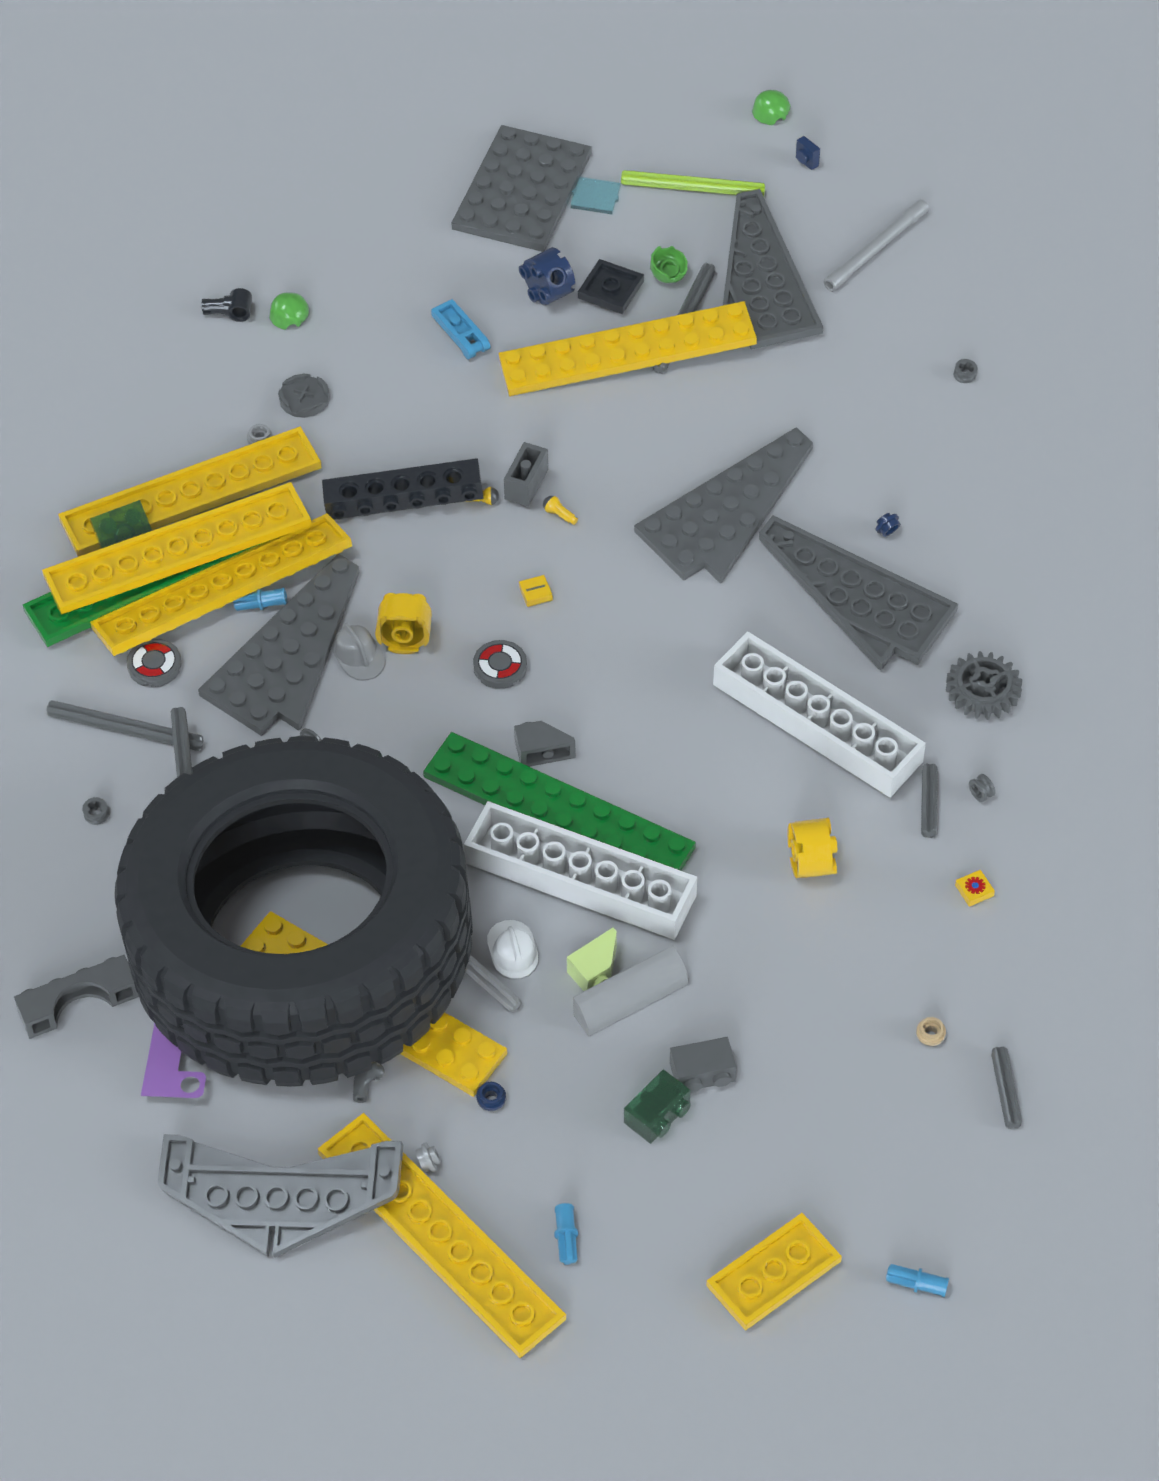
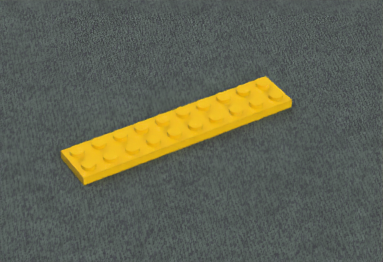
M745 301L499 352L498 354L509 396L652 367L661 363H671L756 345L757 337Z
M299 426L59 513V521L79 557L321 469V461L303 429Z
M289 482L42 569V573L62 615L312 525L311 518L292 483Z
M326 513L311 520L312 525L259 544L90 622L92 630L113 656L124 653L132 647L148 642L154 637L174 630L191 620L198 619L208 612L222 608L232 601L267 587L284 577L291 576L308 566L315 565L334 554L341 553L343 550L352 547L351 538Z
M270 911L241 944V947L264 953L290 954L314 950L328 944ZM444 1012L435 1024L430 1023L429 1031L412 1046L403 1045L401 1055L474 1097L478 1089L488 1080L506 1057L507 1048Z
M363 1112L318 1148V1155L325 1159L370 1148L372 1144L392 1140ZM403 1152L399 1193L394 1200L374 1209V1211L519 1358H522L566 1320V1314Z

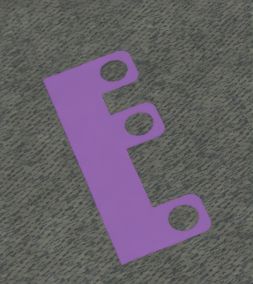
M155 1023L141 1096L201 1097L204 1093L206 1075L203 1072L178 1071L181 1050L159 1031ZM187 1077H195L200 1082L199 1088L191 1093L184 1092L180 1086L182 1080Z

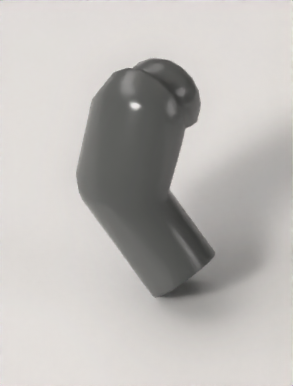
M372 1062L371 1070L355 1075L353 1101L364 1103L368 1100V1084L372 1079L378 1081L384 1076V1067L382 1065Z

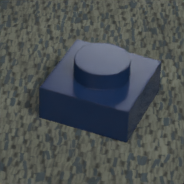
M802 136L797 139L796 158L800 163L814 170L819 166L820 148L808 138Z

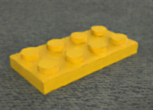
M800 1213L706 1281V1286L746 1331L839 1264L842 1256L803 1213Z

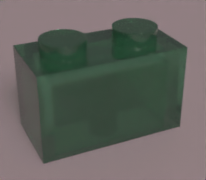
M663 1069L624 1107V1124L651 1144L657 1137L661 1138L669 1131L671 1123L677 1117L682 1118L688 1112L691 1106L690 1089Z

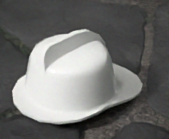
M504 920L496 923L487 935L488 947L496 970L501 975L510 979H521L529 976L538 964V951L531 930L524 923L516 920Z

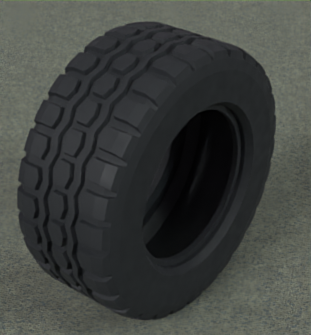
M313 736L289 737L287 742H283L281 738L266 739L255 742V746L252 748L246 744L222 752L223 757L220 759L212 756L192 767L191 775L183 773L165 787L164 794H158L143 811L142 818H138L124 846L115 882L117 920L134 986L139 994L144 1010L159 1031L192 1060L201 1065L206 1063L209 1069L231 1078L239 1074L242 1081L267 1085L271 1080H275L276 1086L287 1087L303 1086L305 1080H310L312 1085L338 1081L339 1074L342 1073L347 1078L372 1069V1062L375 1061L382 1065L403 1052V1045L412 1046L429 1031L430 1023L435 1024L448 1008L451 998H454L465 975V969L468 965L472 948L473 922L462 839L455 822L452 820V815L439 796L417 773L411 772L406 765L389 755L382 757L380 751L358 743L350 747L349 741L324 737L320 742H316ZM324 866L339 869L361 878L381 895L368 917L349 934L326 946L300 953L272 954L250 950L227 940L212 928L221 908L239 889L258 877L289 867Z

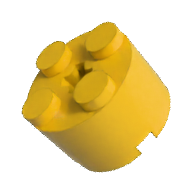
M385 594L378 607L375 630L377 642L380 645L382 643L388 646L389 651L397 654H412L418 652L419 647L426 646L429 642L432 610L426 602V597L422 594Z
M829 817L795 821L788 824V848H791L792 857H790V863L795 878L837 873L836 860L832 853H837V840L835 836H830L831 822Z

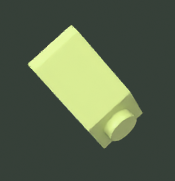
M611 928L567 956V973L583 991L612 977L617 947V931Z

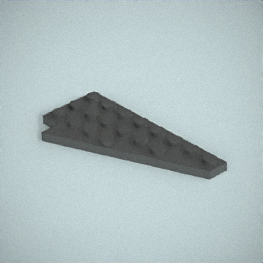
M760 189L736 195L723 305L745 301L757 337V344L751 345V350L823 334L821 320Z
M797 427L635 524L634 532L683 581L705 568L719 583L723 582L812 451L813 442Z
M774 515L771 516L759 532V540L880 670L885 667L894 653L918 665L957 612V603Z
M337 554L198 689L199 696L261 736L279 718L299 731L304 723L332 643L358 578L359 566L342 555Z

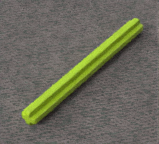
M623 170L621 174V184L729 195H737L738 193L760 189L763 197L765 194V184L760 182Z

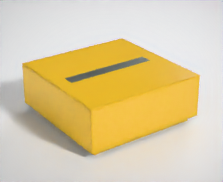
M545 575L519 581V588L527 607L553 600V595Z

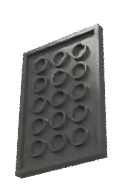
M501 125L451 222L452 230L541 252L545 251L592 154V146Z

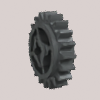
M979 651L977 658L968 653L967 661L959 657L957 665L952 664L950 673H947L946 692L949 693L948 700L956 701V709L965 707L964 715L969 714L971 711L974 712L975 719H978L980 714H984L985 718L989 720L991 713L1000 718L1002 710L1010 713L1011 706H1017L1018 698L1021 697L1022 679L1018 678L1019 670H1012V662L1003 664L1004 656H1000L996 660L993 658V652H990L988 657H984L983 653ZM972 676L969 678V683L963 684L966 678ZM1005 687L1003 692L996 695L999 692V688Z

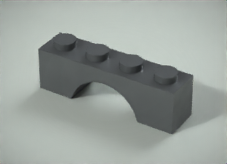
M124 954L108 958L103 963L90 968H82L69 976L53 979L48 984L40 987L27 989L21 994L14 996V1000L27 1035L31 1039L57 1029L58 1018L62 1010L77 999L94 997L104 1000L114 1007L138 998L139 994L136 992L129 963Z

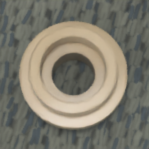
M927 1017L918 1024L916 1035L923 1044L935 1046L942 1043L945 1039L946 1028L938 1018ZM933 1031L935 1035H930L926 1032Z

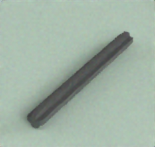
M704 263L678 315L697 310L715 274V266L713 264ZM670 363L655 365L653 370L656 373L663 374Z
M54 700L49 701L46 709L47 715L174 745L172 728ZM188 732L190 749L200 751L204 743L203 736Z

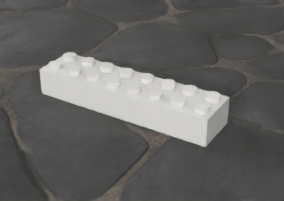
M748 631L714 665V686L890 798L923 763L925 742Z
M488 801L464 843L465 860L468 865L675 940L697 896V876Z

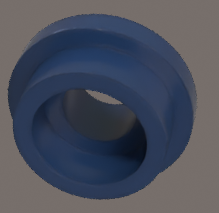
M890 513L881 516L877 520L878 525L875 528L877 533H881L886 537L895 532L901 525L898 521L899 516L897 514L890 515Z
M492 1081L486 1082L478 1089L476 1100L482 1109L495 1111L505 1104L506 1092L500 1084ZM488 1096H495V1097H496V1099H493V1100H488V1099H486V1098H487Z

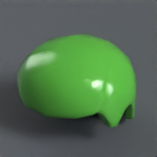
M765 90L756 97L752 114L759 122L774 125L780 118L785 120L791 106L788 98L782 92Z
M658 246L651 254L650 269L653 276L660 282L675 283L682 280L687 273L688 261L685 255L673 246L668 248Z
M281 293L271 303L269 319L273 325L284 330L291 324L299 327L308 318L309 306L304 297L297 293Z

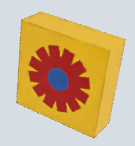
M981 869L955 881L956 888L969 907L994 896L995 890Z

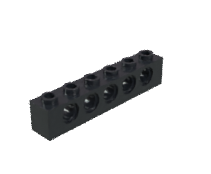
M478 458L322 480L325 511L333 520L484 499Z

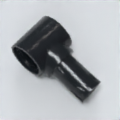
M237 288L232 290L230 295L224 296V298L202 299L203 315L225 314L236 322L246 321L250 318L252 294L244 288Z

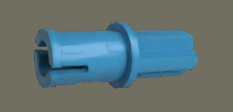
M285 587L267 591L258 589L257 592L250 593L233 601V605L237 611L254 608L264 610V607L286 605L288 598Z
M569 1203L558 1204L555 1206L557 1230L554 1232V1237L558 1240L559 1261L564 1263V1265H570L577 1261L576 1238L578 1237V1230L575 1228L574 1206Z
M894 1264L889 1265L886 1275L887 1282L913 1288L916 1293L917 1290L940 1295L944 1298L949 1282L948 1277L945 1278L922 1272V1268H919V1271Z

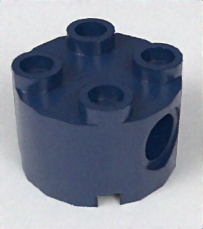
M551 247L525 260L518 268L521 277L525 279L529 288L527 290L528 296L534 303L539 301L543 305H548L575 290L571 287L575 285L573 270L565 256L560 258L557 255L560 253L557 248Z

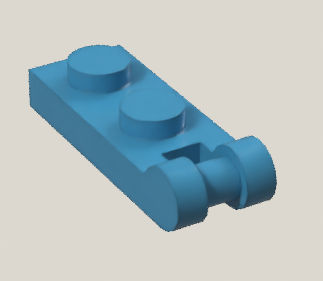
M453 299L431 309L432 317L458 345L466 359L469 360L475 357L477 352H485L491 348L487 337ZM474 339L475 343L471 344L469 341Z

